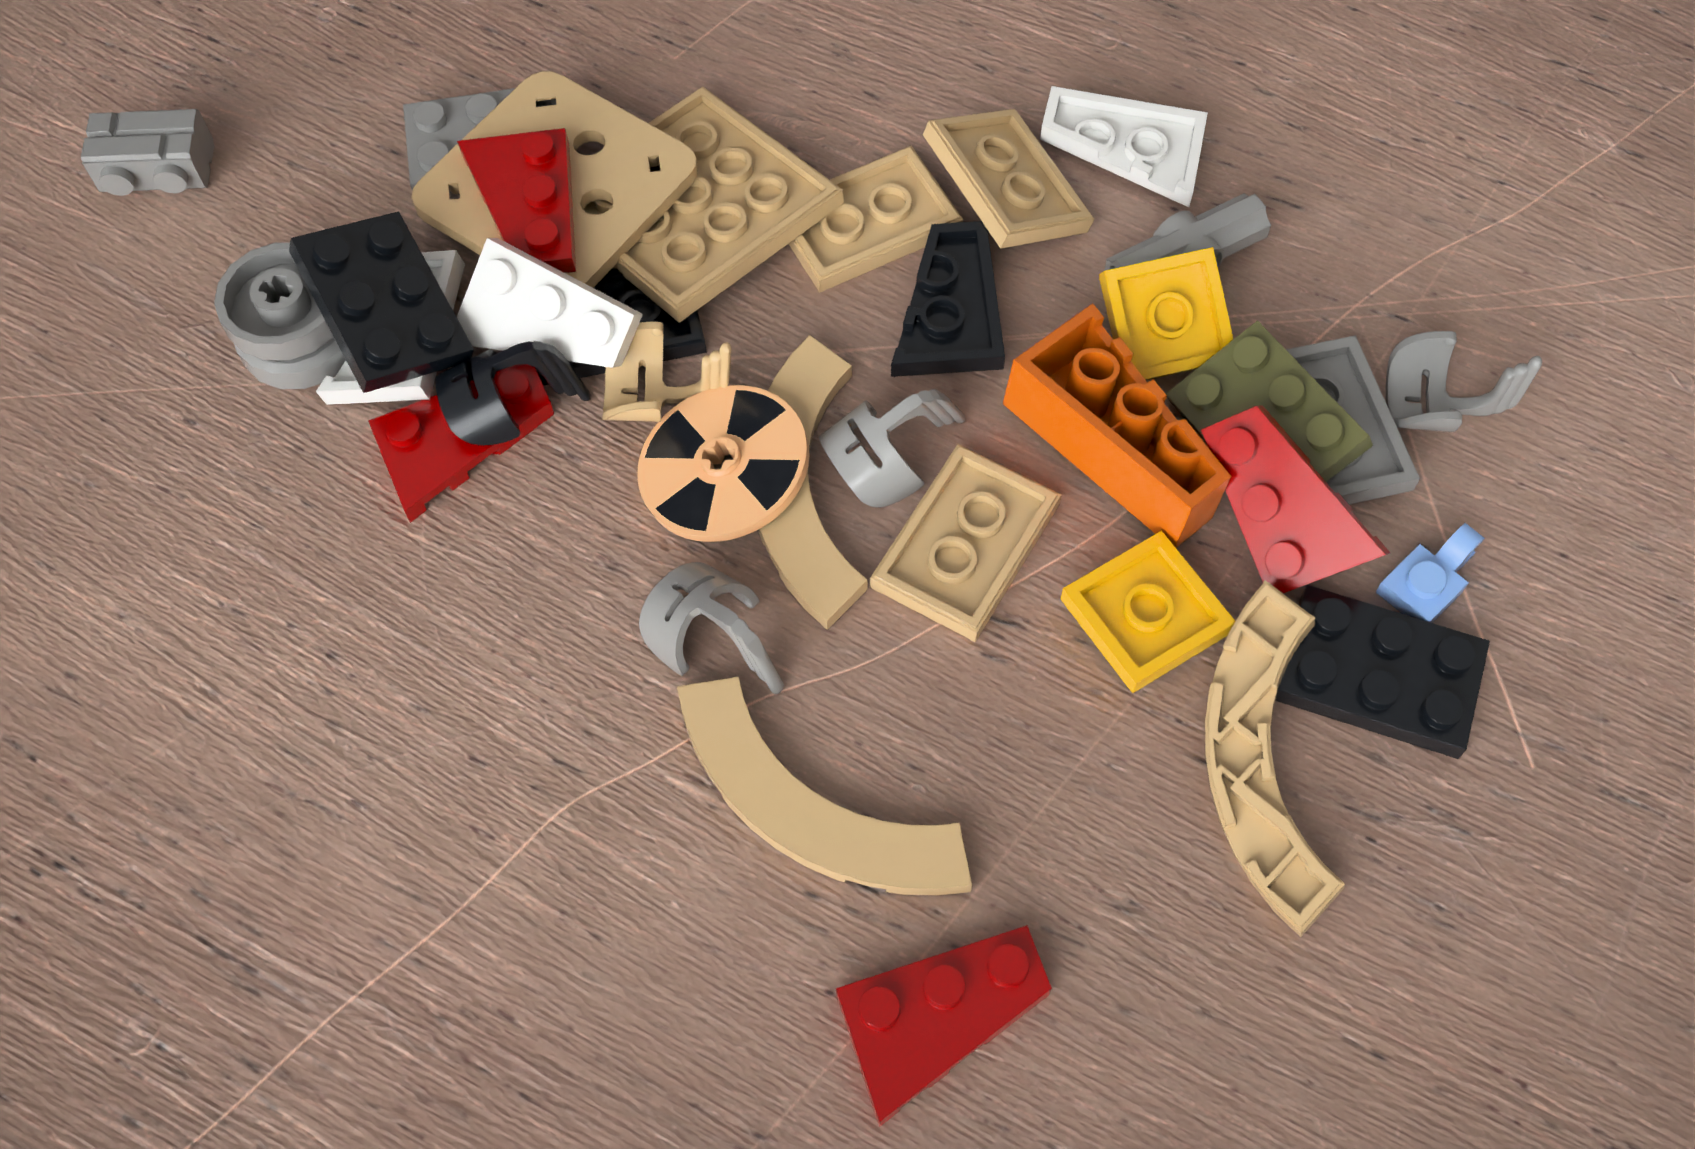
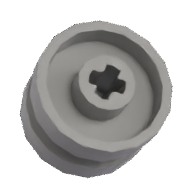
M272 243L249 251L229 266L218 282L214 305L223 329L234 343L236 352L245 368L260 382L279 389H307L321 384L326 375L336 376L346 359L289 253L290 243Z

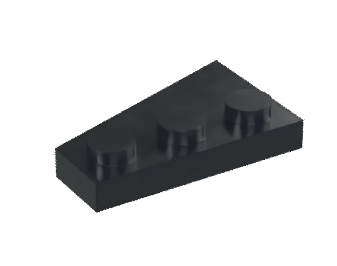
M982 221L932 224L917 273L912 300L903 321V331L899 345L895 349L892 359L891 377L1003 370L1005 352L988 230Z

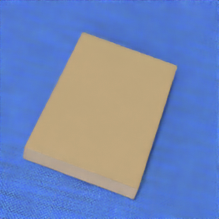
M1015 109L928 121L923 133L924 138L1000 249L1083 234L1089 231L1094 221L1093 216Z
M911 145L830 179V181L843 190L844 204L791 241L789 246L820 293L925 248L932 224L963 222V218Z
M957 444L870 577V588L976 642L1059 507L1062 494Z

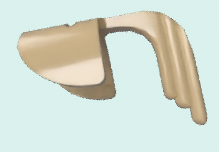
M640 322L622 366L606 367L602 420L661 422V411L666 403L679 404L683 400L702 391L719 387L726 388L729 383L731 368L730 343L725 342L720 346V350L712 351L710 355L703 356L700 381L689 386L666 387L663 382V323ZM640 366L646 368L644 402H638L637 394H623L638 393Z

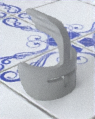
M1433 331L1416 334L1399 342L1389 356L1386 376V404L1397 428L1455 432L1462 424V415L1488 416L1499 414L1506 409L1515 407L1541 368L1542 359L1540 356H1534L1528 364L1519 363L1514 368H1506L1495 387L1486 394L1465 398L1450 397L1446 392V379L1451 354L1457 342L1456 333L1453 331ZM1422 375H1425L1426 378H1427V381H1426V411H1427V413H1424V414H1423V412H1422V404H1421V403H1410V402H1419L1420 399H1421V381H1422Z
M936 389L920 391L918 394L909 396L879 419L875 417L877 412L868 401H864L819 436L821 445L831 462L861 502L871 507L889 506L910 496L924 485L921 477L909 466L890 442L889 432L905 421L917 416H925L936 427H941L944 424L949 425L954 421L957 423L965 422V416L947 396ZM857 427L860 429L882 461L881 467L876 465L862 445L848 454L853 447L860 443L853 429Z
M691 562L672 570L652 589L640 614L639 628L641 636L648 648L673 671L683 676L690 667L685 662L683 655L684 637L692 619L699 614H703L714 621L730 636L748 667L756 672L762 681L766 682L773 694H779L783 690V681L758 636L749 629L746 622L739 619L737 614L714 600L715 597L730 592L748 608L752 609L760 601L749 587L708 564ZM682 589L689 594L684 598L677 590Z

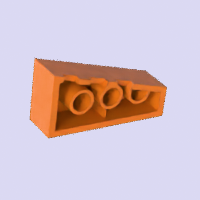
M1092 303L1013 359L1003 405L1153 533L1156 534L1162 530L1177 548L1213 518L1231 475L1187 420L1176 419L1164 403L1167 395L1154 379L1148 382L1131 362L1133 357L1132 351L1120 337L1113 340L1102 326L1104 316Z

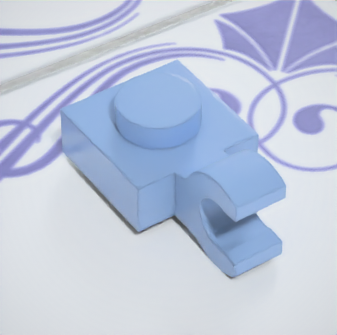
M1464 523L1435 555L1419 544L1380 583L1376 593L1401 614L1433 623L1463 593L1469 582L1457 574V572L1476 553L1474 550L1485 538L1468 524Z

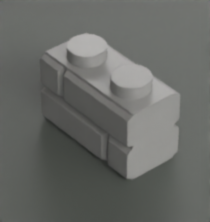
M184 109L89 114L86 128L88 138H84L81 159L83 166L99 192L123 196L130 194L132 191L162 190L167 193H181L185 189L208 188L209 163H212L214 142L199 110Z

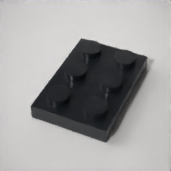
M399 211L291 238L289 253L363 394L447 369L472 358L474 348Z
M1306 585L1301 595L1299 606L1315 617V626L1300 643L1288 663L1275 701L1459 759L1467 749L1490 641Z

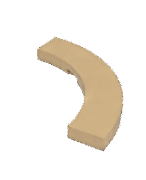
M811 335L790 355L768 389L769 392L786 401L797 413L808 437L809 453L814 431L817 430L827 407L838 391L852 377V365ZM808 466L802 487L791 504L777 518L758 531L761 541L779 571V576L786 588L801 606L828 630L868 590V580L850 565L824 530L810 492Z
M1265 580L1247 602L1231 628L1217 663L1208 694L1205 718V755L1215 808L1234 856L1252 885L1272 910L1293 931L1302 937L1342 892L1345 883L1321 861L1307 844L1293 822L1291 815L1288 814L1277 785L1271 753L1273 707L1287 665L1300 643L1315 626V617Z
M739 677L677 686L684 723L701 765L722 794L727 805L751 830L775 849L803 866L841 882L848 880L869 887L886 889V892L937 896L971 892L972 882L959 823L907 825L878 820L836 805L815 793L794 777L768 748L751 719L743 698Z

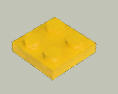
M1213 247L1105 270L1099 274L1112 338L1114 340L1120 337L1132 351L1133 357L1131 362L1145 380L1195 370L1233 340Z
M1162 530L1062 589L1060 598L1132 693H1135L1228 636L1236 622Z

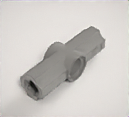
M1244 193L1197 216H1194L1190 211L1175 213L1157 228L1153 237L1107 258L1105 270L1211 247L1214 248L1217 266L1219 267L1223 258L1268 237L1271 224L1266 214V206L1256 194L1248 196Z

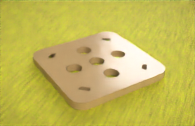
M542 71L532 74L522 81L462 140L561 128L566 129L570 147L576 272L565 274L594 288L618 263L619 257L624 252L627 253L639 241L641 235L647 232L661 218L663 213L693 184L697 177L698 169L696 156L693 150L685 143L567 77L555 72ZM556 99V105L541 107L536 105V101ZM587 142H599L604 145L601 151L593 155H583L576 151L579 146ZM457 144L417 182L411 197L417 215L424 222L481 255L487 238H498L500 240L502 238ZM660 164L661 171L650 172V167H656ZM449 191L453 194H460V198L450 200ZM595 200H605L612 204L608 211L599 215H592L583 210L587 204Z

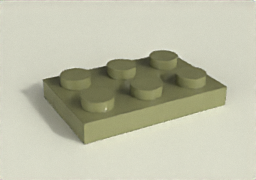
M1258 320L1166 393L1170 403L1204 441L1201 429L1254 406L1263 405L1311 460L1310 464L1325 482L1373 446L1370 436Z

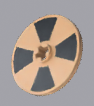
M729 385L726 388L708 389L677 404L652 429L639 457L637 472L639 490L645 505L654 518L667 530L678 536L703 542H720L740 538L769 524L796 497L805 480L809 466L808 437L801 420L793 408L782 398L767 390L745 385ZM725 455L732 456L733 460H725L723 462ZM723 462L721 469L715 470L713 464H721Z

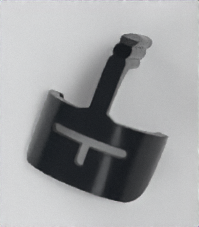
M540 341L519 343L500 353L489 349L439 373L435 380L438 401L449 428L460 439L475 445L500 444L520 436L519 426L505 406L494 380L496 372L513 365H530L542 373L557 394L565 393L567 396L578 394L583 401H589L591 394L564 355L555 346ZM471 381L475 382L479 394L477 399L474 397Z

